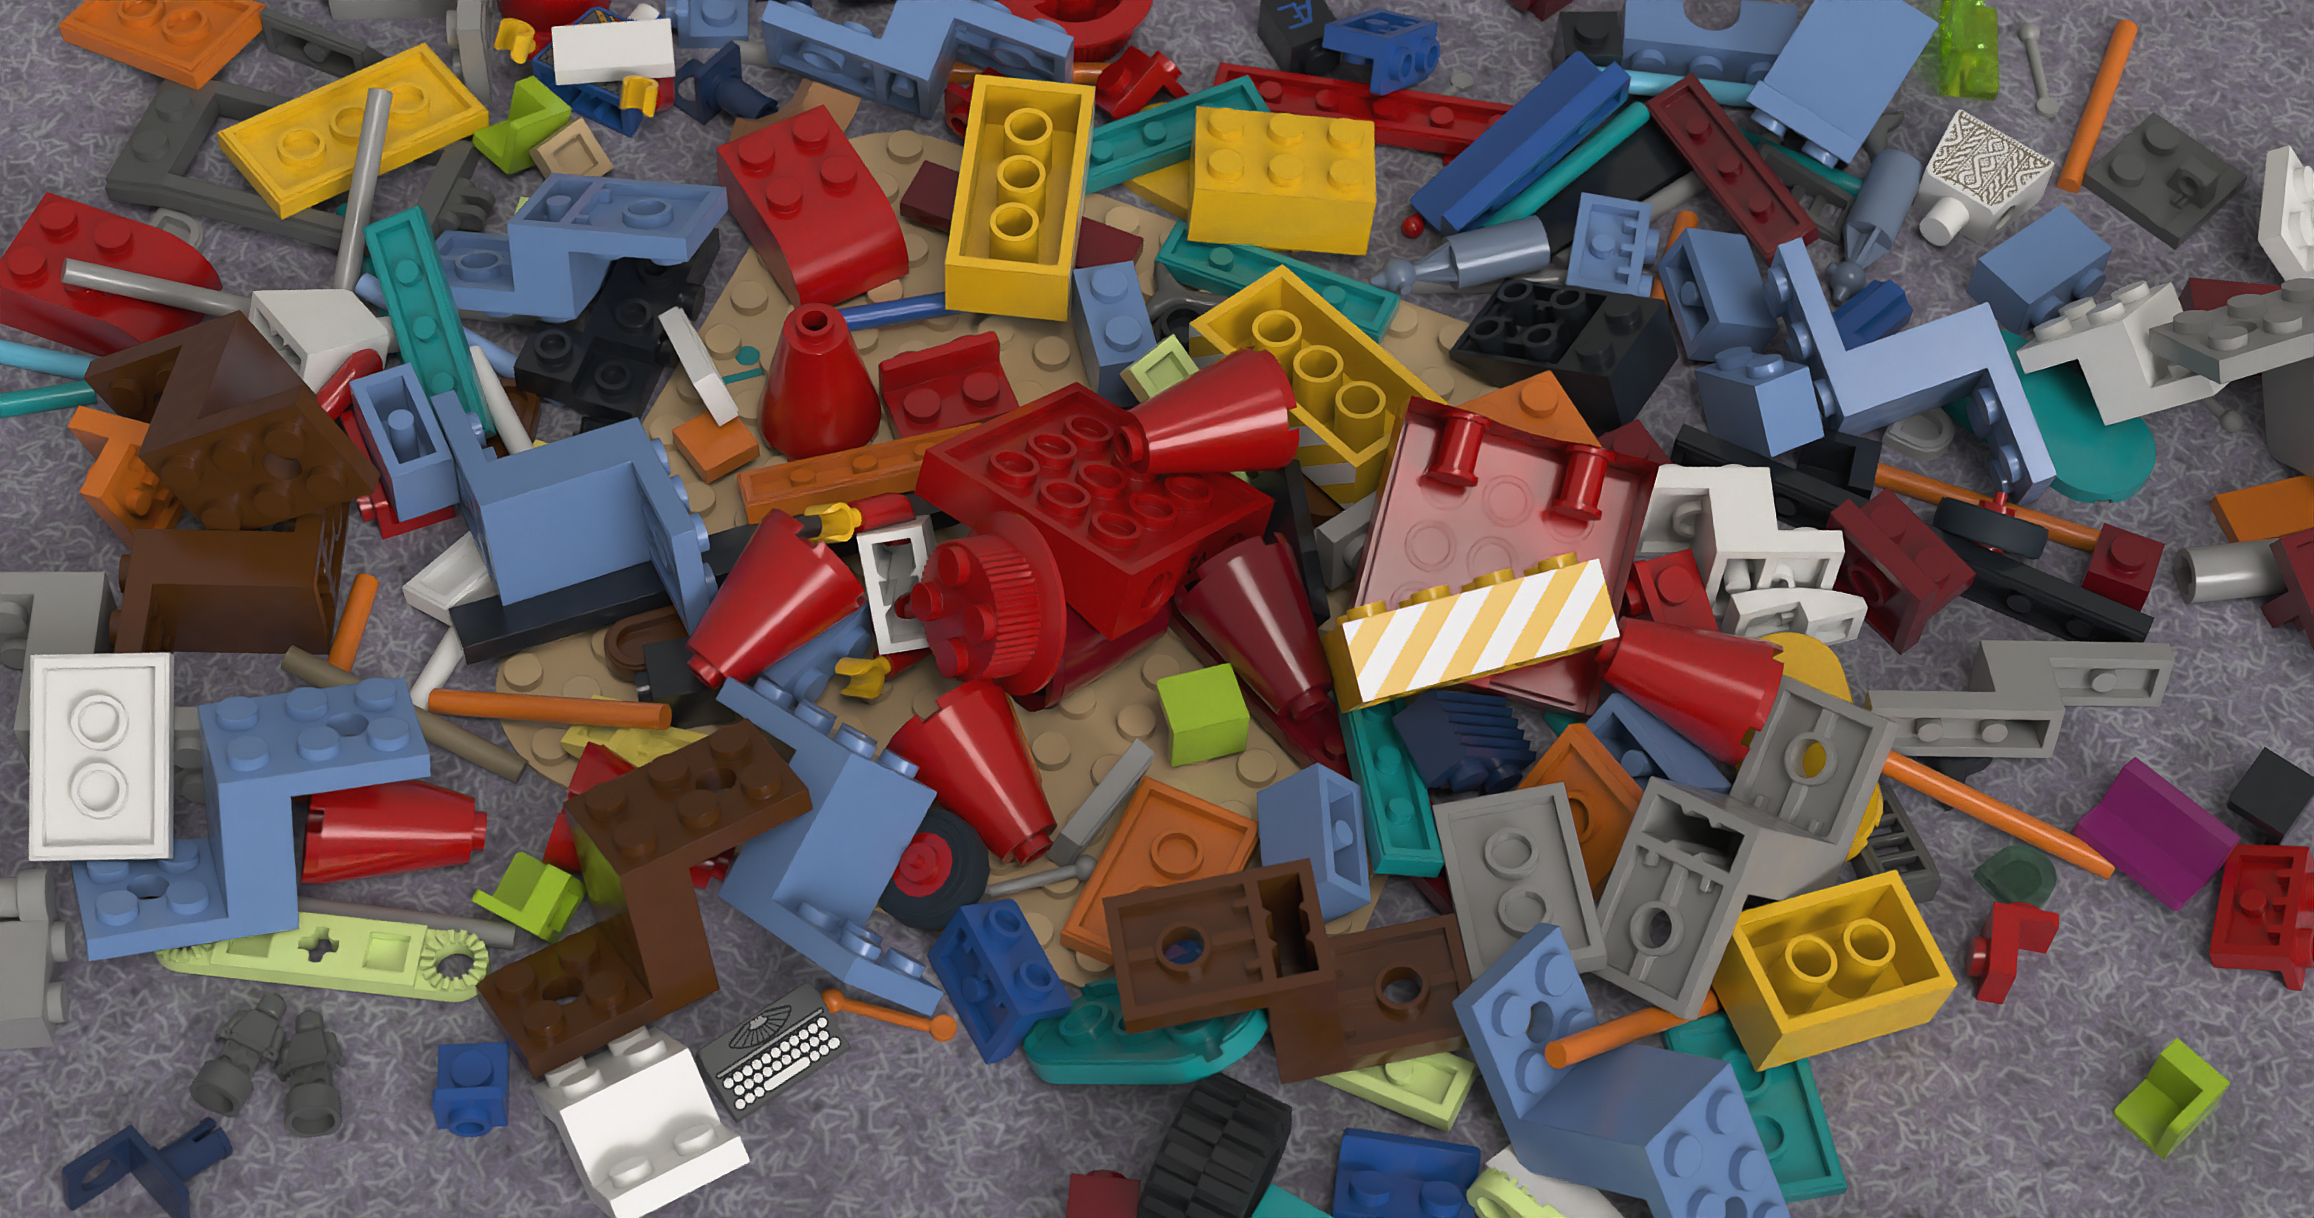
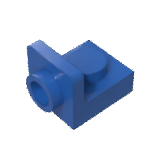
M508 1042L438 1045L437 1089L432 1091V1107L438 1129H449L451 1133L462 1137H478L489 1133L491 1127L508 1126L510 1048Z

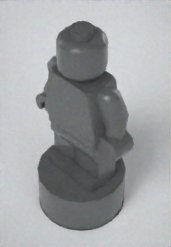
M275 993L264 995L255 1009L237 1011L225 1026H220L217 1029L215 1041L223 1040L224 1046L214 1060L204 1063L189 1087L191 1096L200 1106L226 1117L237 1116L253 1091L251 1078L260 1063L265 1064L269 1062L272 1068L277 1065L279 1052L286 1036L285 1030L278 1026L280 1019L287 1009L281 995Z
M306 1010L297 1016L295 1020L296 1034L291 1037V1041H287L283 1045L280 1054L281 1064L276 1068V1074L281 1082H285L286 1077H290V1091L284 1099L285 1128L292 1135L301 1138L330 1135L340 1128L342 1124L340 1093L332 1087V1070L336 1068L337 1064L341 1067L346 1065L335 1033L330 1031L324 1032L322 1015L313 1010Z

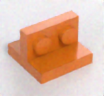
M79 405L67 427L97 460L87 472L86 480L79 491L81 496L130 550H132L135 528L174 529L187 507L137 456L150 424Z
M1583 722L1569 724L1516 790L1564 782L1595 903L1605 890L1644 791Z

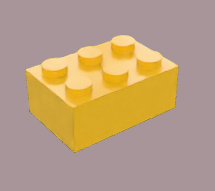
M1196 106L1189 155L1187 241L1254 245L1266 248L1366 256L1376 207L1373 121Z
M1897 870L1741 911L1712 981V985L1756 1072L1928 1023L1958 985Z

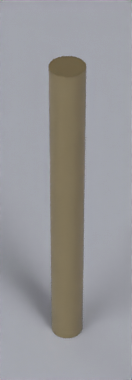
M294 645L288 649L281 663V669L319 688L356 684L363 681V679ZM414 705L425 740L515 784L518 783L528 766V760Z

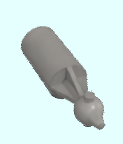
M2280 538L2180 548L2174 559V576L2184 603L2192 604L2286 593L2288 591L2269 546Z

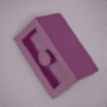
M2136 757L2123 766L2100 803L2080 818L2072 829L2074 835L2173 911H2179L2212 881L2242 838Z

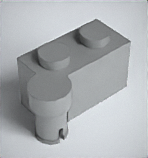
M50 868L19 870L18 877L0 878V1050L54 1046L56 1023H66L68 1020V988L65 981H59L60 962H67L72 959L73 935L69 920L61 921L56 911L55 883Z

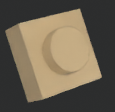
M582 117L572 119L528 150V153L545 179L551 173L601 177L614 168Z

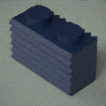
M1429 689L1392 718L1391 723L1426 788L1433 787L1435 789L1440 787V789L1447 787L1448 790L1452 789L1454 793H1463L1474 789L1475 792L1482 790V792L1487 791L1488 795H1493L1511 789L1522 780L1523 775L1521 771L1535 761L1537 752L1529 750L1531 741L1523 739L1525 730L1517 728L1519 719L1511 717L1513 708L1505 707L1507 697Z

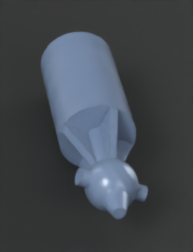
M1886 149L1876 154L1844 222L1841 233L1845 243V262L1838 265L1830 262L1825 269V272L1830 275V284L1834 290L1833 302L1837 305H1841L1849 297L1855 296L1868 285L1866 284V274L1863 269L1892 249L1916 196L1924 174V168L1916 158L1903 151Z
M1534 215L1443 237L1440 247L1415 263H1411L1404 258L1389 257L1386 259L1382 270L1370 277L1368 281L1371 286L1384 288L1395 294L1402 295L1411 293L1416 281L1448 285L1454 290L1548 268L1550 264L1549 243L1541 220Z

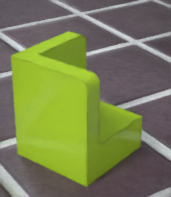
M535 76L515 82L508 119L475 131L472 143L507 175L536 165L528 150L568 123L572 108Z
M1230 663L1164 677L1157 681L1156 693L1169 727L1167 755L1172 767L1246 751L1250 716Z
M518 852L511 861L493 896L477 889L471 901L541 939L554 944L559 941L568 928L587 893V888L584 883L551 864H542L541 861L524 852Z
M2176 1037L2159 1054L2147 1077L2115 1108L2113 1116L2164 1160L2215 1109L2231 1082Z

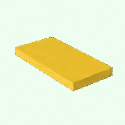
M424 42L217 132L219 148L279 218L283 220L350 189L369 88L383 89L393 93L378 176L470 136L477 130L488 127L489 111Z

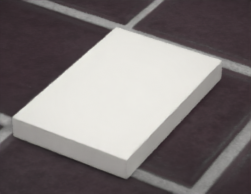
M171 653L31 655L29 861L173 859L174 655Z

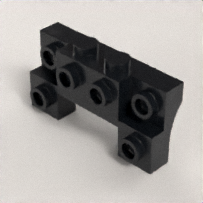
M714 228L688 262L664 266L655 264L648 258L624 256L618 259L583 332L536 320L513 366L517 390L566 404L590 417H601L618 421L638 417L640 420L665 366L675 367L679 361V356L658 316L677 306L679 309H683L689 320L696 321L705 300V287L703 284L720 250L719 229Z

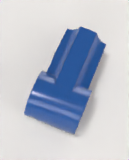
M1889 279L1886 282L1872 281L1833 313L1831 312L1844 348L1848 351L1894 335L1909 323L1913 309L1906 299L1905 291Z

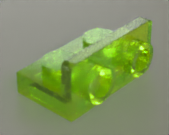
M1941 0L1938 9L1940 23V95L1995 100L1999 92L1997 10L1993 7H1985V0Z

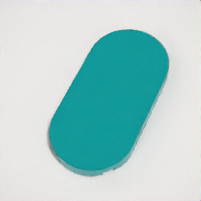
M1999 329L2057 473L2056 478L2049 486L2070 499L2093 504L2096 500H2111L2110 503L2124 501L2137 494L2146 484L2156 461L2155 440L2142 418L2139 416L2105 426L2088 382L2084 377L2063 363L2025 374L2016 351L2030 341L2012 332ZM1970 397L1941 406V409L1952 420L1975 435L1966 409L1967 404L1972 403ZM1986 437L1981 438V440L1988 444Z
M1116 977L1091 981L1084 984L1085 986L1080 987L1083 996L1072 1000L1073 1005L1065 1015L1036 1020L1023 1038V1048L1035 1075L1049 1083L1182 1084L1216 1074L1244 1057L1265 1033L1269 1022V1015L1266 1007L1127 1035Z

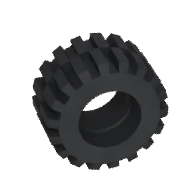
M1221 1072L1200 1079L1182 1104L1158 1151L1140 1197L1137 1218H1251L1270 1186L1287 1145L1292 1129V1106Z

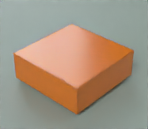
M708 410L672 429L673 443L706 484L760 456L759 442L738 417L719 426Z

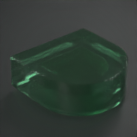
M2012 845L2000 850L1977 867L1973 878L1997 902L2005 904L2025 902L2040 909L2049 900L2055 888L2057 874L2051 860L2040 850L2027 845Z

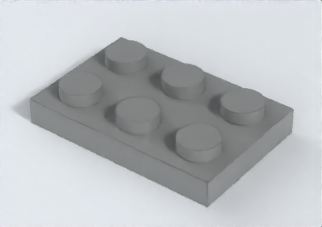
M1564 782L1432 805L1433 818L1444 859L1447 883L1472 983L1538 922L1559 925L1578 973L1607 968V952Z

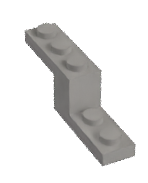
M1980 640L1968 684L1969 692L1868 690L1864 709L1901 724L1891 750L1904 756L2052 758L2066 711L2064 706L2160 707L2175 659L2169 643Z

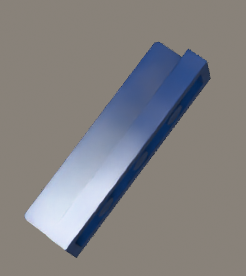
M1574 52L1415 193L1410 199V207L1442 238L1476 230L1538 180L1627 100L1631 76L1615 61L1602 72L1582 52Z

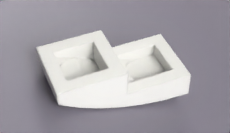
M1814 588L1752 590L1731 594L1721 626L1724 633L1752 638H1761L1781 632L1801 633L1814 637L1829 646L1857 639L1868 607L1863 597L1831 590Z

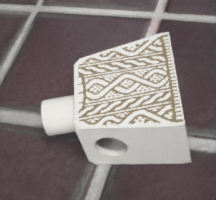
M1959 109L1951 120L1925 169L1913 204L1916 208L1927 213L1919 226L1922 235L1934 245L1945 246L1960 232L1984 246L2040 201L2044 195L2055 163Z

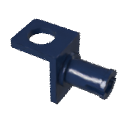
M733 41L726 44L704 64L697 59H690L675 72L674 106L703 126L723 109L734 117L759 119L774 114L779 109L776 100L767 97L742 80L740 46ZM694 77L696 101L684 99L679 94L678 88L682 81Z
M210 1117L204 1118L198 1125L160 1149L150 1146L132 1125H129L62 1169L64 1203L71 1211H74L109 1189L131 1172L171 1218H190L189 1190L184 1183L221 1159L231 1156L232 1147L230 1141L221 1127L213 1133L211 1132L216 1127V1121ZM111 1159L107 1168L99 1176L82 1184V1181L91 1169L99 1163Z

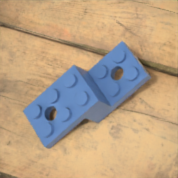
M769 0L760 20L768 64L928 120L932 119L956 61L981 70H985L989 66L1008 78L1071 84L1073 81L1074 37L1067 35L1063 27L1052 21L1035 19L1031 22L1014 16L1006 6L994 0H978V2L973 0H897L881 39L875 38V34L861 24L844 21L839 25L820 18L816 10L796 1H788L784 5Z
M551 173L507 223L508 235L445 230L436 240V244L457 309L482 311L484 315L489 317H506L513 314L540 316L546 322L560 323L576 319L609 279L618 259L624 256L648 258L653 263L664 266L688 262L728 211L726 187Z

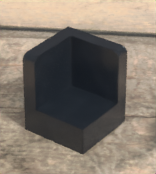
M1823 428L1825 437L1803 445L1797 465L1798 471L1870 500L1882 442Z
M2264 747L2229 796L2226 806L2234 813L2270 834L2264 845H2282L2314 797V777Z

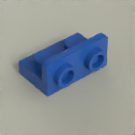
M1375 8L1325 24L1322 47L1343 52L1342 59L1347 62L1373 65L1370 93L1382 96L1427 80L1429 75L1435 70L1440 56V44L1436 40L1438 22Z
M1013 899L960 906L927 954L986 1064L996 1063L1010 1057L1036 1020L1065 1015L1073 1005L1070 996L1021 909Z
M1351 1127L1345 1128L1342 1132L1331 1216L1334 1218H1474L1475 1208L1469 1204L1466 1192L1478 1178L1481 1150L1471 1145Z

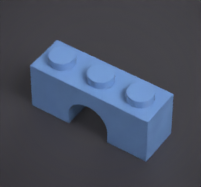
M1624 0L1619 21L1623 50L1621 68L1685 77L1693 72L1697 78L1756 85L1759 80L1763 81L1795 32L1798 25V6L1741 0L1735 24L1724 30L1712 31L1694 25L1686 17L1683 9V0Z

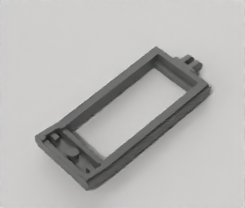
M165 79L106 177L107 184L105 189L110 201L167 207L339 250L345 219L344 216L307 208L281 220L259 195L183 177L218 115L247 120L293 100V98L228 82L209 80L197 91ZM458 140L414 160L415 162L436 166L415 205H419L426 211L435 241L445 230H481L487 220V214L491 212L496 202L491 192L477 188L470 181L481 157L479 150L472 142ZM365 243L363 256L371 258L367 243Z

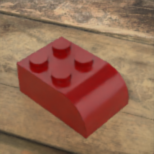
M824 104L716 147L719 187H726L728 207L795 309L809 303H822L834 306L909 274L907 247L893 208L885 193Z
M46 192L0 259V323L99 357H104L200 324L206 315L201 312L60 282V276L65 258L220 292L223 286L210 262L194 247L179 237L162 229Z

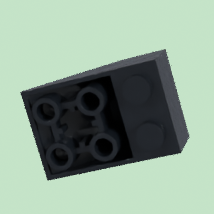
M1512 278L1504 279L1449 351L1451 360L1502 388L1551 370L1588 427L1609 432L1634 421L1679 358L1666 303L1663 299Z

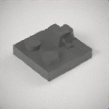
M2153 112L2085 174L2081 185L2176 250L2243 188L2248 176L2234 166L2223 162L2215 153Z

